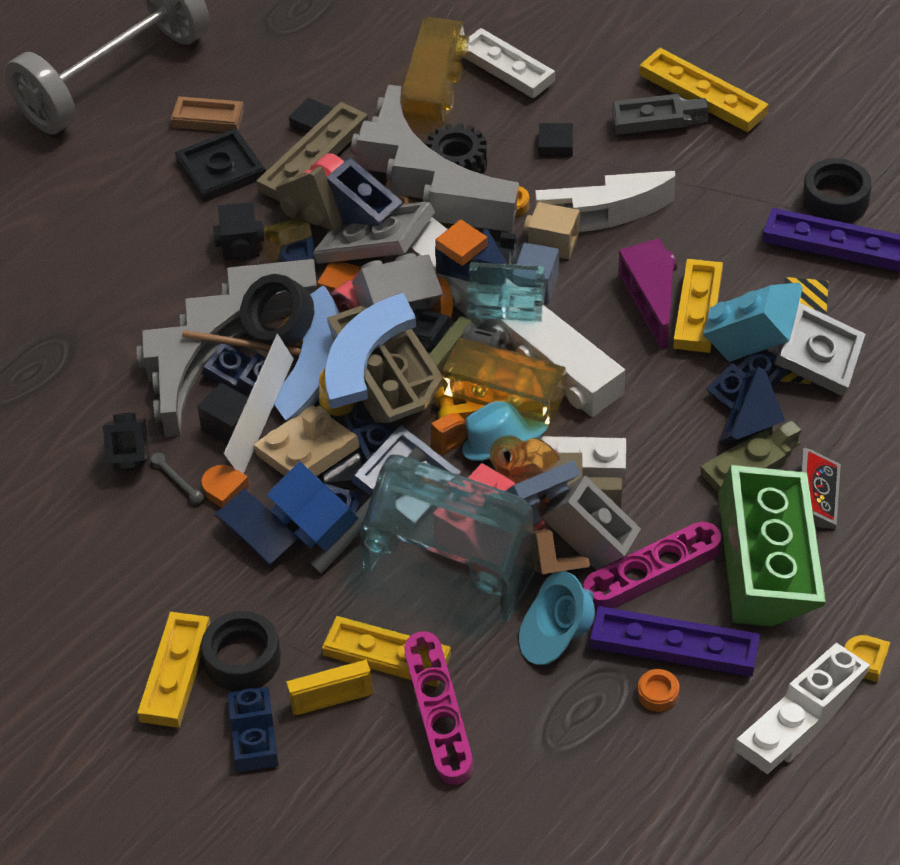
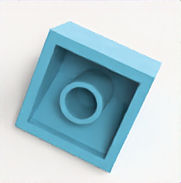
M799 282L770 285L756 291L747 292L743 296L732 300L719 302L710 307L703 335L728 362L789 342L803 287Z

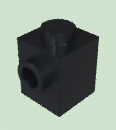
M253 202L219 205V225L213 226L215 247L222 246L224 260L259 257L258 242L265 241L263 221H256Z
M134 412L114 414L113 421H108L103 425L106 464L117 463L120 469L141 466L140 461H145L149 457L146 418L136 419V413Z

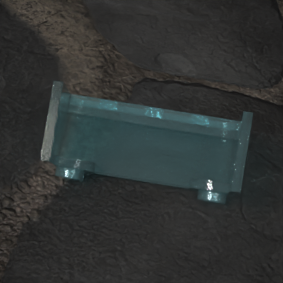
M393 454L388 456L379 471L360 530L364 569L372 571L381 554L395 552L400 541L469 565L470 576L480 591L487 594L500 595L501 619L509 621L534 575V521L531 506L523 498L402 455Z

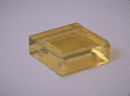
M291 219L263 228L265 239L279 245L302 240L312 235L310 223L298 219Z

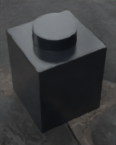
M223 383L219 384L197 406L201 430L228 445L248 397Z

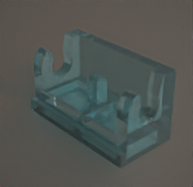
M470 262V285L468 284L467 286L468 317L542 322L545 297V266Z

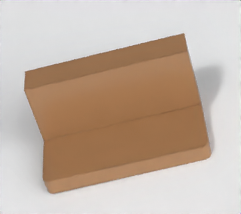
M544 528L527 530L533 570L541 574L590 567L589 558L581 555L556 558L552 531Z

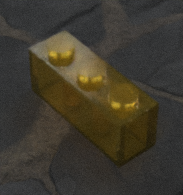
M424 16L401 95L405 118L443 123L446 111L452 110L455 97L454 90L452 89L454 83L460 82L462 74V63H460L462 56L467 55L469 49V36H466L464 33L463 21Z
M460 337L442 369L443 391L445 395L483 406L495 401H505L512 404L522 417L549 425L566 392V367Z

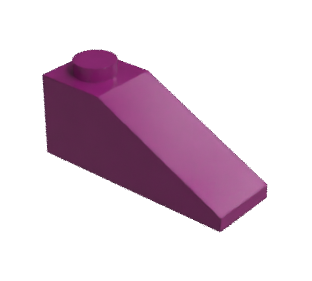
M660 238L620 249L618 275L662 350L668 348L673 272L677 270V264L672 251H667Z

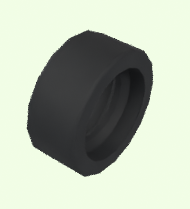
M829 158L819 161L811 166L805 175L803 204L807 211L815 217L843 223L854 221L862 216L869 206L872 188L871 177L865 168L854 161L844 158ZM827 184H842L856 191V194L846 198H833L824 195L818 188Z
M275 273L262 276L252 283L244 294L240 306L241 323L248 334L262 343L272 345L278 333L286 347L294 345L305 336L311 327L315 314L314 301L308 290L290 277ZM282 291L289 292L293 296L291 316L277 330L267 331L263 328L261 319L265 304L276 293Z
M234 611L222 615L212 622L203 634L201 651L209 678L222 688L230 691H242L244 689L261 687L274 677L280 666L281 650L279 637L274 625L260 614L251 611ZM238 637H252L262 641L265 645V651L262 656L254 662L245 665H229L221 662L217 653L221 646L229 640Z

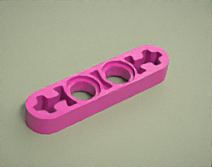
M697 522L592 572L586 577L584 588L594 594L593 603L595 611H597L598 606L615 608L713 560L720 552L721 532L712 523ZM699 538H700V539L702 540V541L696 543V539H699ZM710 540V544L706 545L704 543ZM666 552H673L680 557V560L674 564H666L659 559V556ZM636 568L643 570L646 573V577L642 580L634 581L627 578L625 573L630 569ZM595 588H600L602 591L609 590V592L604 595L601 591L595 592Z
M426 631L417 632L407 639L404 649L436 771L440 779L445 783L451 785L462 784L472 776L474 762L442 646L438 637L433 633ZM426 646L429 651L432 668L424 670L422 659L419 655V647ZM431 680H438L445 684V690L437 697H428L422 692L423 686ZM440 717H450L455 721L456 725L450 733L441 735L433 731V723ZM454 745L457 759L461 761L460 769L452 771V768L448 765L449 758L446 747Z

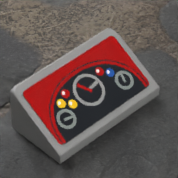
M803 448L801 472H807L814 525L815 527L836 529L841 464L811 449Z

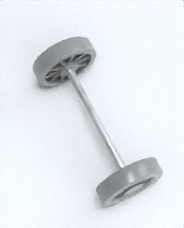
M144 0L146 8L150 13L148 17L61 74H58L41 56L32 52H24L9 61L5 67V78L9 91L22 113L32 124L47 134H58L75 120V106L71 94L65 85L66 82L155 23L167 36L183 45L192 44L209 30L210 17L205 1Z

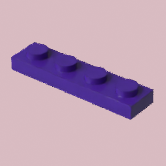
M777 208L771 209L763 231L762 242L900 271V234Z
M598 606L590 638V648L753 677L760 634Z

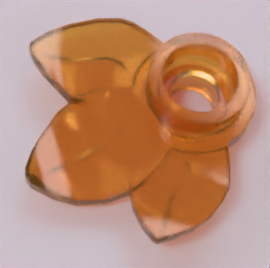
M506 435L498 438L490 449V458L493 466L496 468L495 471L512 480L515 484L543 473L542 470L551 467L560 460L557 452L549 444L538 438L522 441L515 436ZM504 449L510 451L512 455L510 462L504 457Z

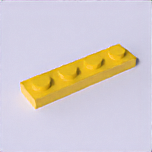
M662 48L656 50L639 66L640 76L674 94H679L683 99L706 98L708 112L747 133L768 114V103Z

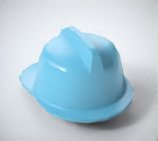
M495 401L478 409L466 418L465 425L468 439L463 445L462 452L465 458L472 461L491 459L513 447L541 436L548 429L549 423L546 418L540 415H520L512 404L505 401Z
M566 571L554 572L546 578L536 599L525 615L520 627L519 645L521 653L527 661L536 665H546L553 662L564 652L571 639L581 637L592 626L595 616L594 594L590 590L582 588L581 583L573 574Z

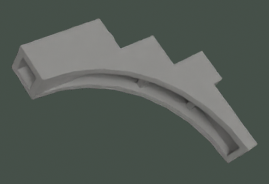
M388 85L385 97H379L376 116H373L372 122L363 121L360 133L353 134L351 154L357 155L356 163L365 170L387 173L386 179L392 180V193L394 195L423 198V202H430L435 211L432 217L438 222L455 224L459 220H463L472 227L512 232L517 209L519 183L489 177L468 170L443 158L427 147L412 132L403 116L401 108L402 86Z
M314 259L227 268L228 283H222L223 295L185 299L186 314H180L179 327L142 330L143 345L136 348L139 368H146L148 382H153L154 393L160 394V400L153 401L154 417L156 423H163L165 437L181 435L182 412L189 392L205 364L220 345V343L184 338L182 337L183 330L239 338L247 333L241 323L240 306L243 296L250 285L262 276L275 273L290 277L312 294L317 290ZM278 292L268 300L261 315L262 325L291 315L293 296L289 292Z

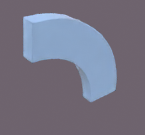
M324 285L310 294L314 301L315 314L310 329L303 337L298 361L288 378L283 382L274 403L286 422L299 416L310 406H314L319 399V377L325 369L327 356L334 342L327 323V317L339 313L335 301Z
M404 293L391 296L368 307L355 316L336 337L328 353L325 366V385L331 409L368 399L364 376L368 365L367 360L372 351L395 335L416 327V317Z

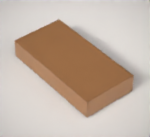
M178 96L171 116L172 128L227 132L235 128L239 130L244 113L243 101Z

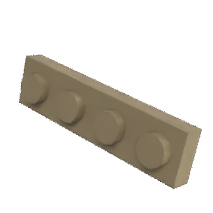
M340 102L256 181L258 191L280 202L275 187L285 179L295 178L297 175L309 170L311 165L327 153L337 155L352 141L354 133H360L363 121H368V114Z

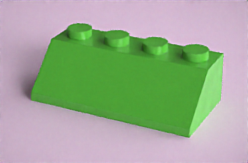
M730 465L718 497L733 623L774 626L823 607L826 601L807 472Z

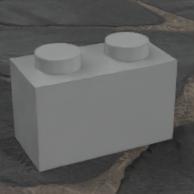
M409 253L396 258L394 262L382 264L380 260L369 262L361 267L360 272L352 282L359 305L366 308L391 296L404 293L412 311L415 312L417 309L432 308L443 295L429 254L416 257L414 253Z
M586 475L568 484L570 487L569 491L551 500L541 518L581 556L589 558L590 565L596 570L624 557L641 530Z

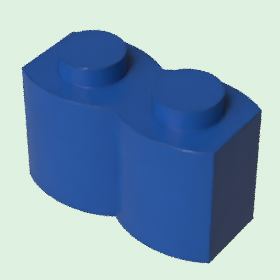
M300 461L267 494L275 503L270 510L285 525L291 520L296 523L299 528L294 533L310 549L317 544L326 552L358 519L354 512Z

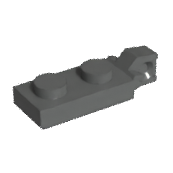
M679 94L613 101L612 115L615 132L617 135L681 128L708 122L706 98L688 100L680 98Z

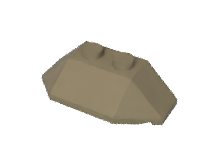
M359 306L327 317L333 341H335L341 330L355 316L367 308ZM412 329L395 335L372 351L367 360L368 365L364 376L368 399L362 400L374 422L390 423L425 410L443 383V376Z

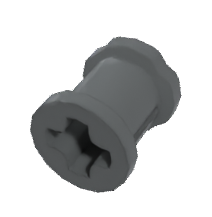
M468 323L462 333L460 353L465 356L474 354L487 357L491 363L498 364L506 349L507 334L502 330H497L494 333L477 329L476 325Z

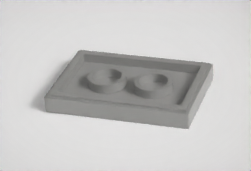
M420 202L402 205L379 226L346 223L343 220V223L338 228L327 233L312 254L317 264L405 254L435 211L430 202Z

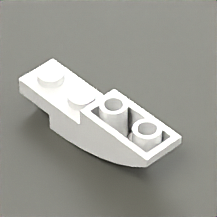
M675 171L605 175L604 186L535 190L536 206L538 202L579 210V232L610 228L643 218L673 202L676 175Z
M835 643L789 684L785 697L736 739L733 751L766 774H769L783 760L788 763L791 762L842 707L867 674L870 665L838 643Z

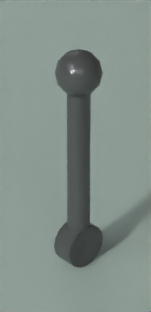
M157 452L151 455L152 467L156 469L161 468L189 495V501L192 504L198 505L203 502V493L199 490H194L166 463L163 453Z

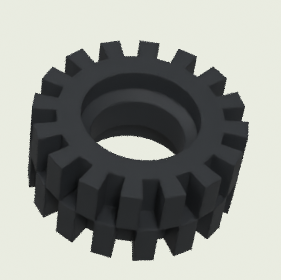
M451 123L446 124V130L438 127L435 129V134L431 132L428 135V140H425V145L443 158L468 170L480 174L481 172L485 173L487 165L486 138L482 137L480 130L474 132L473 126L469 125L467 129H464L463 123H457V128H452ZM456 152L465 154L457 157L448 156V154Z

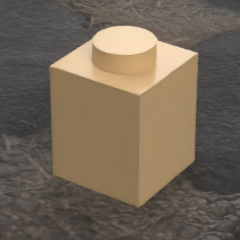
M538 202L533 215H527L523 234L528 236L529 244L558 248L559 258L570 259L579 236V210Z

